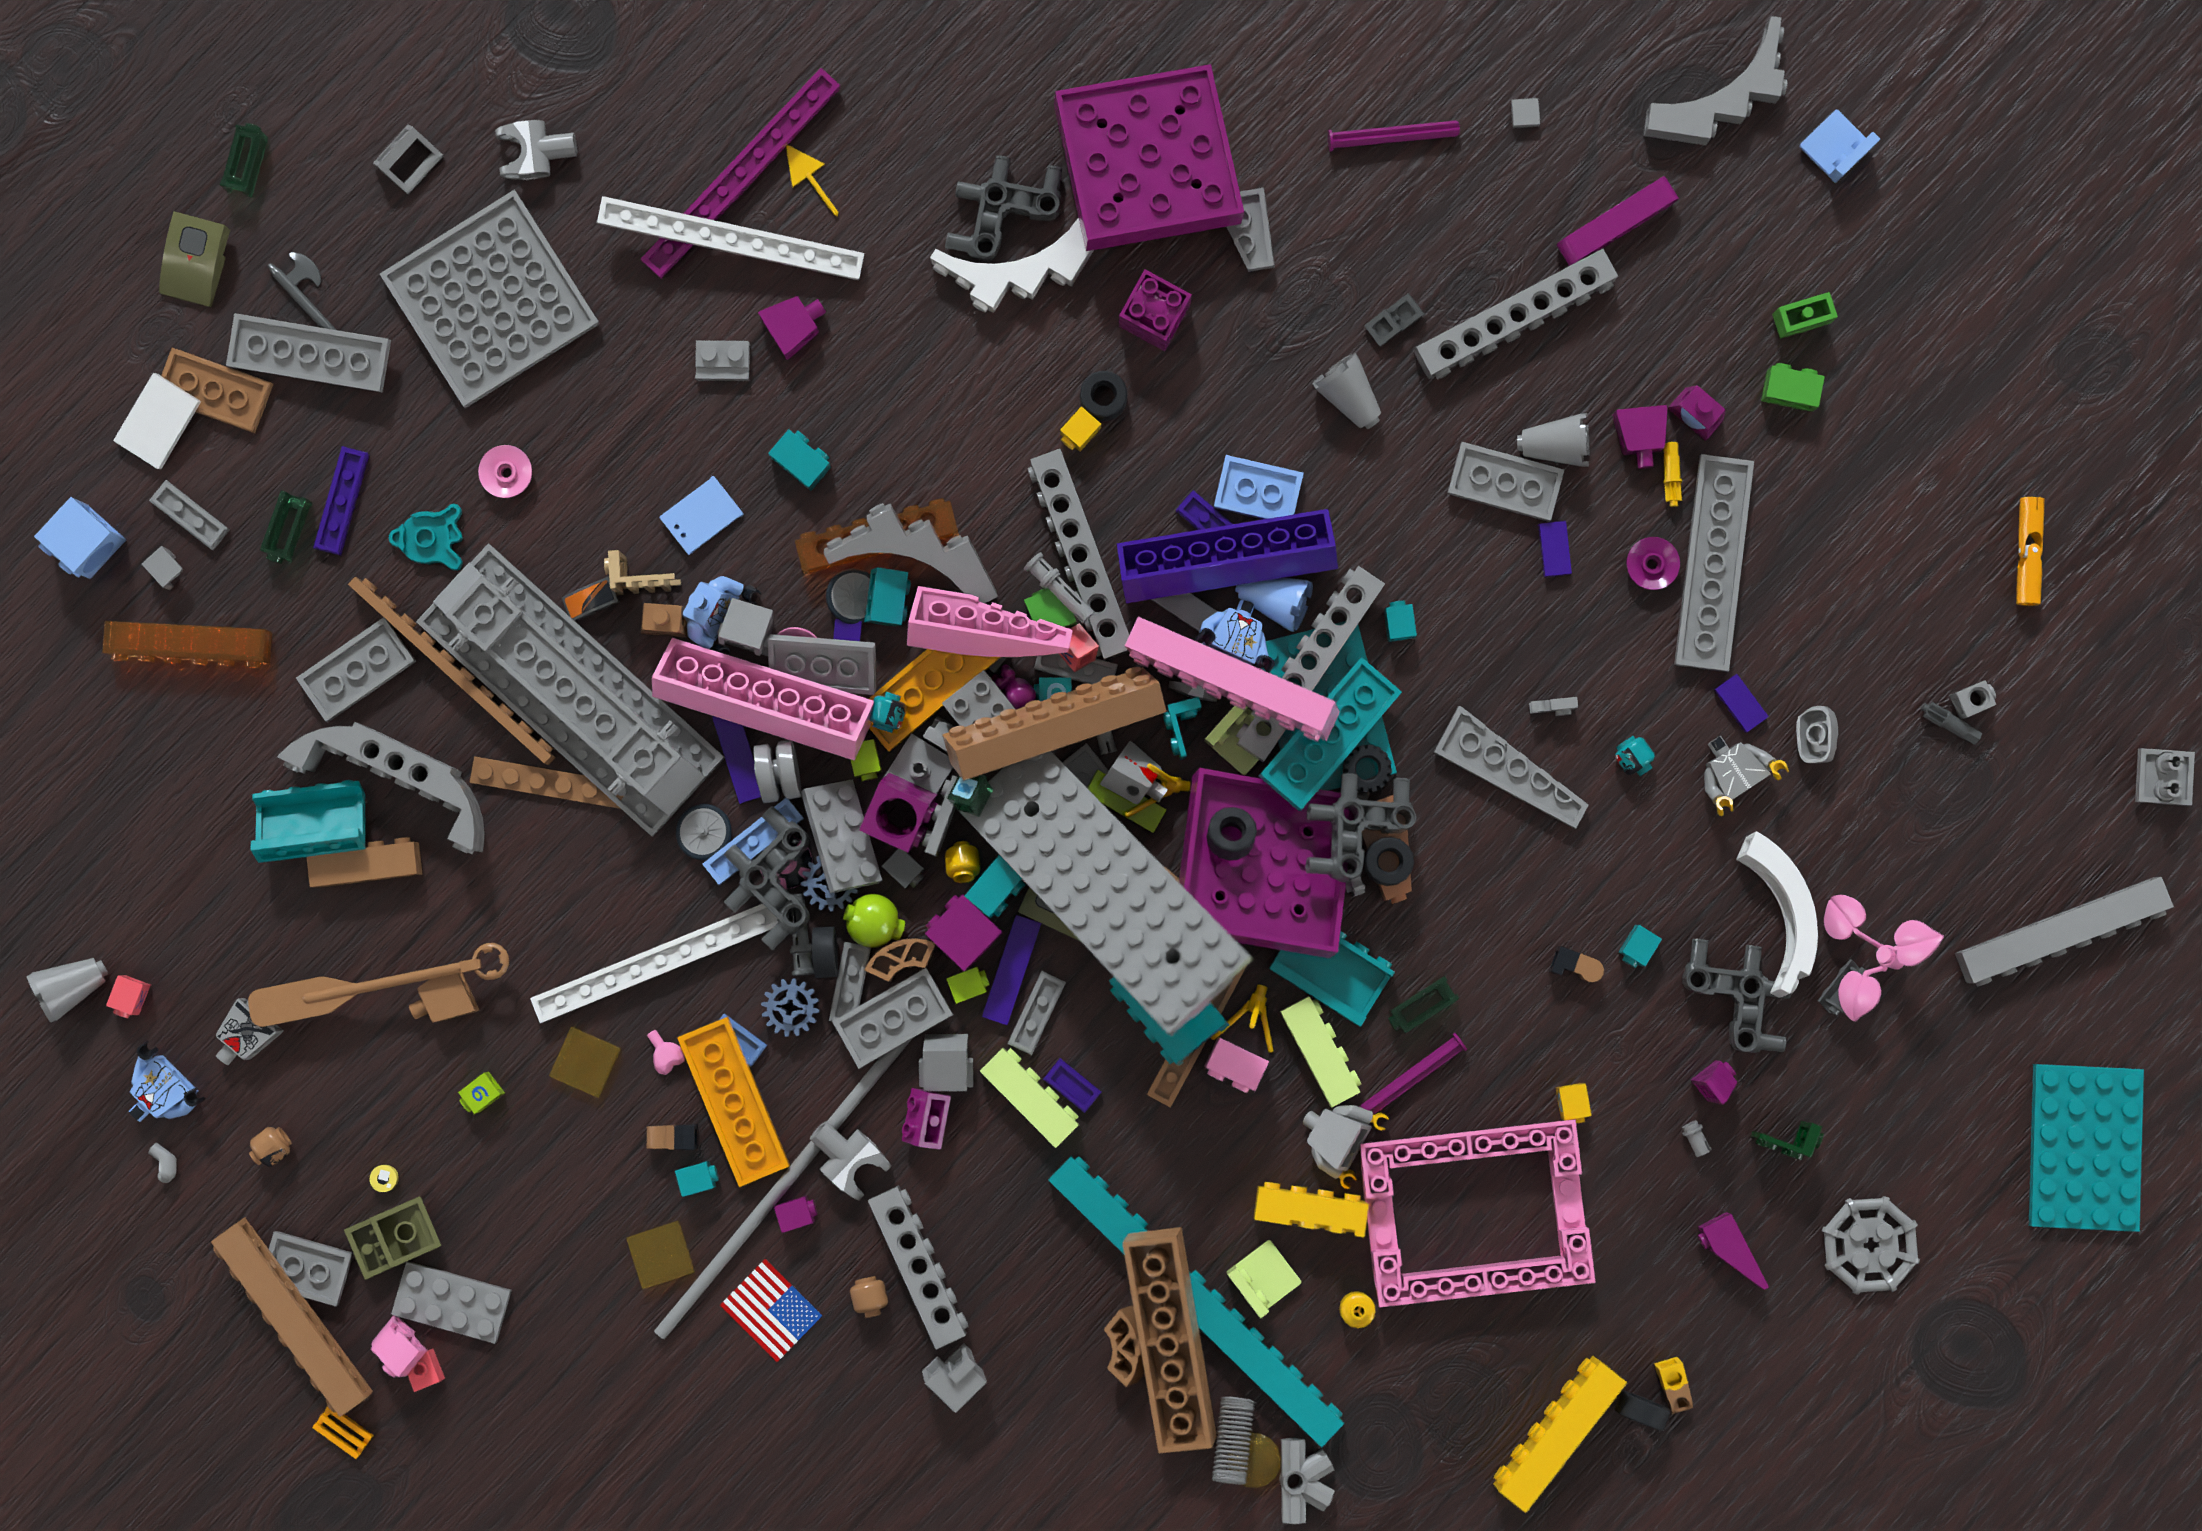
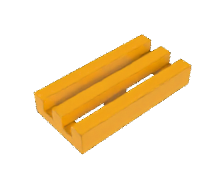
M328 1406L312 1427L355 1459L360 1456L374 1436L345 1414L339 1417ZM332 1414L365 1439L363 1441L359 1440L328 1416ZM323 1423L327 1424L329 1427H331V1428L334 1429L336 1432H338L339 1434H341L343 1437H345L347 1440H349L350 1442H352V1443H353L354 1445H356L358 1448L355 1449L354 1447H352L350 1444H348L346 1441H344L343 1439H341L339 1436H337L336 1434H334L332 1431H330L329 1429H327V1428H326L325 1426H323L322 1424H323Z

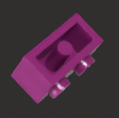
M912 1088L907 1101L906 1121L902 1127V1141L918 1147L941 1149L951 1096L936 1091Z

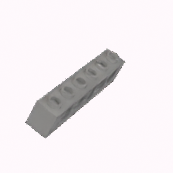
M898 1185L869 1199L870 1207L935 1349L966 1336L965 1328L969 1327L966 1318L962 1312L958 1314L954 1306L957 1303L955 1294L951 1287L948 1289L945 1287L942 1279L946 1278L941 1264L934 1263L931 1254L935 1253L929 1238L923 1239L920 1232L923 1225L917 1213L912 1215L908 1206L912 1204L907 1190H901ZM894 1209H899L904 1213L905 1219L900 1224H896L890 1219V1212ZM904 1234H911L915 1237L916 1245L913 1248H906L902 1245L901 1238ZM915 1259L926 1261L927 1270L925 1272L918 1273L913 1269L912 1263ZM932 1283L938 1287L939 1293L936 1297L931 1298L925 1295L924 1286L926 1284ZM939 1308L948 1310L950 1319L946 1322L938 1321L935 1317V1311Z

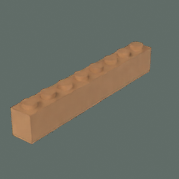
M243 1218L211 1241L216 1255L220 1259H224L228 1264L232 1277L236 1281L241 1282L246 1289V1295L249 1300L256 1303L261 1309L263 1319L278 1332L280 1342L285 1347H289L294 1354L296 1364L308 1373L311 1384L325 1396L327 1406L331 1411L341 1417L373 1392L246 1218Z

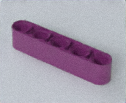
M1661 177L1558 242L1556 246L1568 265L1571 266L1601 250L1674 204L1679 197L1666 177Z

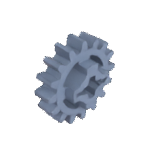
M817 856L818 863L816 865L811 862L808 863L811 871H803L802 873L808 877L807 881L801 882L802 886L808 887V890L803 893L804 896L811 895L813 898L810 904L814 905L819 902L820 910H823L828 905L829 910L834 912L835 905L837 904L841 909H844L843 902L846 900L852 903L853 899L850 897V894H858L859 891L855 888L846 890L844 895L837 899V892L830 893L828 886L818 884L819 882L826 881L824 873L819 878H814L815 873L822 867L820 857ZM814 888L822 889L825 892L826 900L820 898Z
M793 978L791 984L788 985L786 979H782L781 987L772 984L774 992H765V996L769 1000L768 1002H761L762 1006L767 1007V1011L762 1013V1017L769 1016L770 1020L766 1025L771 1026L775 1024V1033H779L783 1029L785 1036L789 1037L791 1030H793L795 1035L799 1036L800 1028L809 1031L808 1022H817L813 1017V1013H820V1009L814 1008V1004L820 1000L819 998L812 999L811 995L815 990L810 989L807 991L805 989L807 982L804 981L798 986L797 979ZM784 990H788L786 997L784 999H782L781 1001H775V998L778 996V994H780ZM798 991L806 997L808 1005L800 1001ZM790 1000H793V1005L803 1008V1010L792 1011L791 1015H788L789 1011L779 1007V1005L789 1004ZM773 1010L780 1012L783 1016V1023L778 1021ZM800 1014H807L801 1023L794 1025L796 1017Z

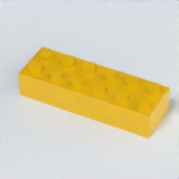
M1594 1356L1590 1360L1586 1358L1577 1369L1579 1374L1573 1381L1570 1379L1561 1389L1562 1396L1557 1402L1552 1401L1544 1411L1545 1418L1540 1424L1536 1422L1527 1433L1529 1438L1524 1445H1517L1511 1453L1513 1459L1507 1466L1502 1465L1494 1475L1496 1480L1493 1484L1499 1492L1525 1513L1627 1384L1625 1380Z

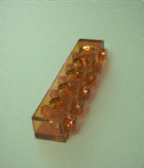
M944 498L930 501L929 506L919 508V505L909 506L903 509V513L896 514L900 522H906L909 525L921 520L925 516H933L936 519L933 528L940 540L959 535L951 502H945ZM867 518L852 521V526L844 528L841 525L828 527L825 533L817 535L815 531L803 533L800 535L801 539L795 540L804 574L887 553H866L849 556L831 564L828 563L825 555L818 553V547L821 543L830 542L838 537L844 539L851 535L850 532L861 525H865V527L870 526Z

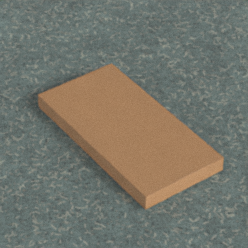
M175 348L171 349L161 375L201 401L195 413L254 434L273 387L271 382Z

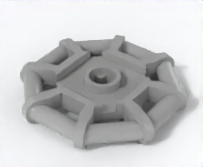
M1883 1196L1882 1198L1861 1200L1849 1198L1845 1200L1844 1206L1827 1226L1822 1228L1826 1253V1264L1824 1266L1826 1270L1833 1272L1848 1285L1855 1294L1887 1290L1894 1292L1911 1269L1920 1262L1916 1239V1227L1918 1225L1915 1220H1911L1890 1202L1889 1197ZM1876 1209L1875 1217H1860V1210ZM1886 1212L1900 1225L1893 1229L1890 1224H1887L1883 1220ZM1851 1216L1854 1221L1849 1229H1846L1844 1232L1839 1231V1227ZM1905 1233L1907 1253L1899 1252L1898 1235ZM1835 1237L1842 1238L1843 1255L1837 1256ZM1872 1237L1873 1241L1877 1242V1247L1874 1248L1873 1252L1869 1253V1249L1864 1248V1243H1867L1868 1238ZM1897 1257L1904 1260L1891 1276L1887 1270L1889 1266L1895 1263ZM1846 1261L1851 1263L1858 1270L1855 1277L1841 1265ZM1880 1272L1883 1279L1864 1281L1866 1273Z

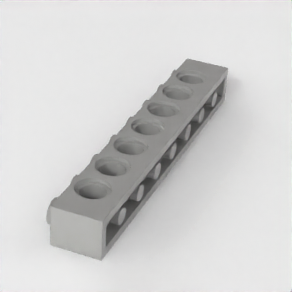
M1601 249L1417 346L1414 354L1428 380L1433 377L1439 380L1451 373L1450 368L1458 364L1461 368L1473 362V356L1480 352L1486 355L1498 348L1497 343L1503 340L1509 343L1521 336L1520 331L1528 327L1530 331L1544 324L1543 319L1551 315L1553 318L1559 317L1568 311L1566 307L1575 303L1579 306L1591 299L1590 294L1596 291L1602 294L1614 287L1613 282L1617 279L1618 275L1604 249ZM1583 274L1589 275L1593 280V284H1583L1580 276ZM1566 287L1570 292V296L1567 298L1561 297L1557 293V288ZM1534 300H1544L1547 308L1544 310L1537 309L1534 306ZM1513 311L1520 312L1523 315V321H1513L1510 313ZM1490 323L1497 324L1500 328V333L1496 335L1491 334L1487 330V325ZM1468 335L1473 336L1477 341V345L1474 347L1467 346L1464 343V337ZM1442 348H1449L1453 351L1454 357L1452 359H1445L1441 356L1440 350Z
M1061 449L1030 459L1032 467L1027 469L1032 483L1038 482L1041 490L1036 493L1041 507L1047 506L1050 516L1046 517L1050 532L1056 531L1059 541L1055 542L1059 556H1065L1068 563L1064 570L1069 582H1075L1078 590L1075 593L1089 607L1095 599H1101L1106 605L1102 612H1094L1084 623L1087 632L1093 631L1096 639L1095 642L1099 645L1097 657L1102 655L1103 661L1128 653L1129 651L1125 644L1129 633ZM1053 475L1060 480L1057 487L1049 488L1045 485L1044 481L1048 476ZM1059 500H1064L1068 503L1069 508L1067 511L1059 513L1055 511L1054 504ZM1067 525H1074L1078 529V533L1076 536L1068 538L1063 534V529ZM1076 550L1085 551L1087 554L1086 560L1081 563L1075 562L1072 559L1073 552ZM1087 574L1093 575L1097 580L1096 584L1093 587H1085L1081 583L1082 577ZM1102 625H1112L1115 633L1111 637H1103L1099 632Z
M1360 566L1357 567L1355 572L1349 569L1341 581L1345 584L1340 593L1334 591L1326 603L1330 606L1329 610L1325 615L1319 613L1311 625L1315 628L1314 632L1310 637L1304 635L1296 647L1300 650L1296 658L1289 657L1281 670L1285 672L1282 679L1287 681L1290 678H1296L1299 680L1301 687L1312 691L1385 585V583ZM1350 590L1357 591L1361 596L1360 602L1350 603L1346 597L1347 592ZM1335 612L1344 614L1346 618L1345 624L1341 626L1335 625L1331 620L1332 614ZM1320 634L1328 635L1331 640L1330 646L1326 648L1320 647L1316 642V637ZM1305 656L1313 657L1316 662L1315 668L1311 670L1303 668L1301 659ZM1253 710L1251 715L1255 718L1250 725L1244 723L1236 735L1240 739L1236 745L1261 762H1264L1286 728L1280 726L1279 721L1275 718L1270 717L1269 720H1265L1255 715ZM1259 722L1268 723L1271 728L1270 734L1260 736L1256 732V725Z

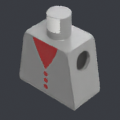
M1131 741L1125 746L1100 783L1103 787L1134 804H1139L1145 794L1160 802L1168 790L1155 781L1158 775L1148 769L1147 765L1150 763L1162 770L1161 767Z

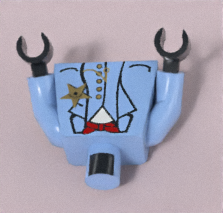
M720 576L709 583L700 582L694 593L690 595L689 602L683 611V617L687 621L688 637L701 647L717 652L731 653L728 647L714 644L718 637L717 632L720 624L724 622L731 599H739L738 596L741 595L747 602L757 605L758 603L752 600L751 596L754 593L762 595L761 591L751 585L744 587L743 584L724 576Z
M1240 600L1236 610L1228 608L1223 612H1216L1202 622L1200 632L1195 638L1196 642L1202 639L1204 641L1203 645L1251 666L1256 661L1255 667L1258 669L1262 667L1268 673L1271 672L1275 664L1274 660L1268 656L1265 636L1261 631L1262 623L1251 617L1254 609V604L1251 602Z
M146 1040L137 1048L138 1058L131 1082L133 1087L130 1093L138 1102L129 1110V1113L139 1122L149 1113L155 1118L165 1117L167 1119L187 1115L197 1104L205 1101V1097L197 1098L198 1087L195 1088L163 1055L155 1056L152 1059L159 1049L154 1047L152 1050H149L147 1047L149 1041Z

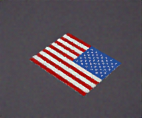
M766 1259L720 1304L776 1362L822 1317Z

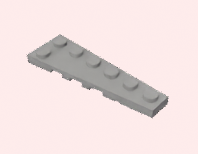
M1461 706L1457 707L1433 753L1576 829L1588 804L1560 782L1553 779L1542 768L1540 769L1521 752L1514 749L1507 741L1492 732L1485 724Z

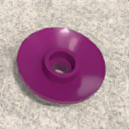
M1647 537L1638 541L1630 549L1626 566L1630 578L1638 586L1648 590H1659L1670 585L1677 577L1680 569V558L1675 547L1667 540L1659 537ZM1649 560H1653L1656 563L1655 569L1648 568L1647 562Z

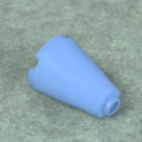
M1278 578L1236 585L1235 591L1238 592L1240 600L1251 602L1254 604V609L1287 630L1294 632V629L1297 630L1307 612L1308 606H1306L1307 597L1311 598L1313 584L1302 579Z

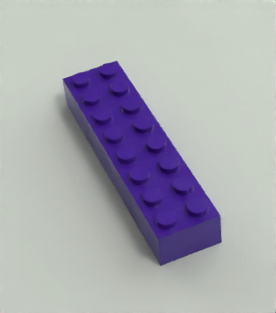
M1328 509L1117 543L1126 603L1338 569L1336 545Z

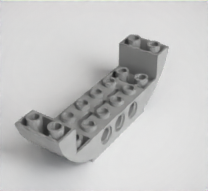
M354 722L352 727L334 726L319 729L292 742L278 755V758L285 761L283 766L305 774L306 770L316 771L326 750L342 757L345 753L348 755L346 760L358 766L367 768L370 765L372 766L370 771L381 777L391 780L393 776L396 778L394 783L406 789L415 791L418 788L420 789L419 795L429 800H434L438 803L440 799L445 801L444 807L460 813L447 838L454 842L452 847L472 855L474 851L483 852L485 836L483 816L472 790L460 777L462 771L368 726ZM379 747V754L377 757H374V752ZM403 759V766L401 769H398V763ZM427 770L428 776L423 781L422 774Z

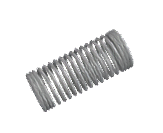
M1222 1397L1220 1401V1406L1222 1407L1219 1408L1221 1412L1218 1418L1220 1420L1218 1425L1220 1426L1217 1428L1219 1430L1217 1435L1219 1436L1216 1437L1219 1441L1216 1442L1218 1446L1215 1447L1218 1451L1215 1452L1217 1456L1214 1457L1216 1461L1213 1462L1215 1464L1213 1469L1215 1470L1212 1472V1480L1230 1484H1246V1472L1219 1468L1248 1470L1247 1467L1220 1464L1230 1463L1247 1466L1248 1463L1220 1458L1245 1461L1249 1460V1458L1220 1453L1248 1456L1249 1453L1220 1448L1249 1451L1248 1447L1224 1445L1221 1443L1243 1446L1251 1444L1221 1438L1250 1441L1251 1439L1221 1433L1251 1436L1252 1434L1221 1428L1251 1431V1428L1241 1426H1252L1253 1424L1241 1421H1253V1419L1241 1416H1253V1413L1240 1411H1254L1255 1402L1243 1398ZM1225 1409H1234V1410H1240V1411H1229V1410H1225ZM1225 1414H1234V1415H1241V1416H1229V1415H1225ZM1229 1418V1419H1235V1420H1241V1421H1229V1420H1225V1419ZM1223 1423H1230V1424L1241 1425V1426H1229V1425H1224Z

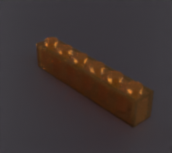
M105 621L102 653L110 655L111 660L128 661V657H138L139 662L154 663L155 658H165V663L181 664V659L191 660V664L208 665V661H218L219 666L234 667L235 662H244V667L261 668V663L270 664L272 632L266 629Z

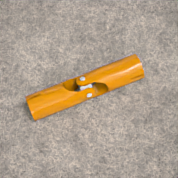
M2041 497L2020 498L2018 546L2020 560L2017 567V605H2041V556L2045 499ZM2028 535L2033 538L2035 544L2025 545Z

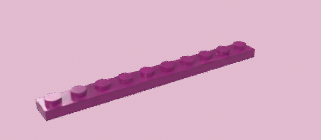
M820 68L683 214L716 221L841 89L840 84ZM660 238L641 258V261L662 279L693 245Z

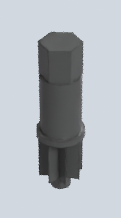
M1934 702L1929 703V705L1924 703L1921 707V710L1924 711L1923 717L1937 724L1940 728L1943 727L1974 745L1980 740L1982 736L1980 731L1951 714L1949 710L1947 711Z

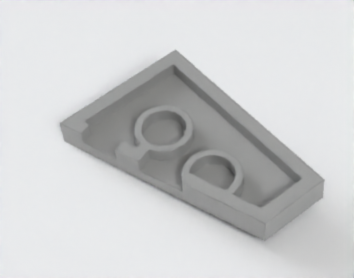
M1264 188L1240 191L1244 208L1242 223L1226 227L1249 272L1274 268Z

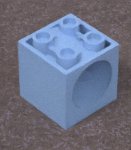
M70 497L34 536L41 542L38 547L50 557L53 555L60 560L58 565L70 575L73 573L78 578L84 576L89 579L95 575L126 541L120 533L89 505L73 497Z

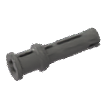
M793 894L797 896L805 906L804 894ZM797 908L791 911L790 920L792 923L799 922L802 918V912ZM806 925L795 934H792L793 946L790 949V954H793L794 961L792 976L814 974L811 953L812 944H809L808 926Z

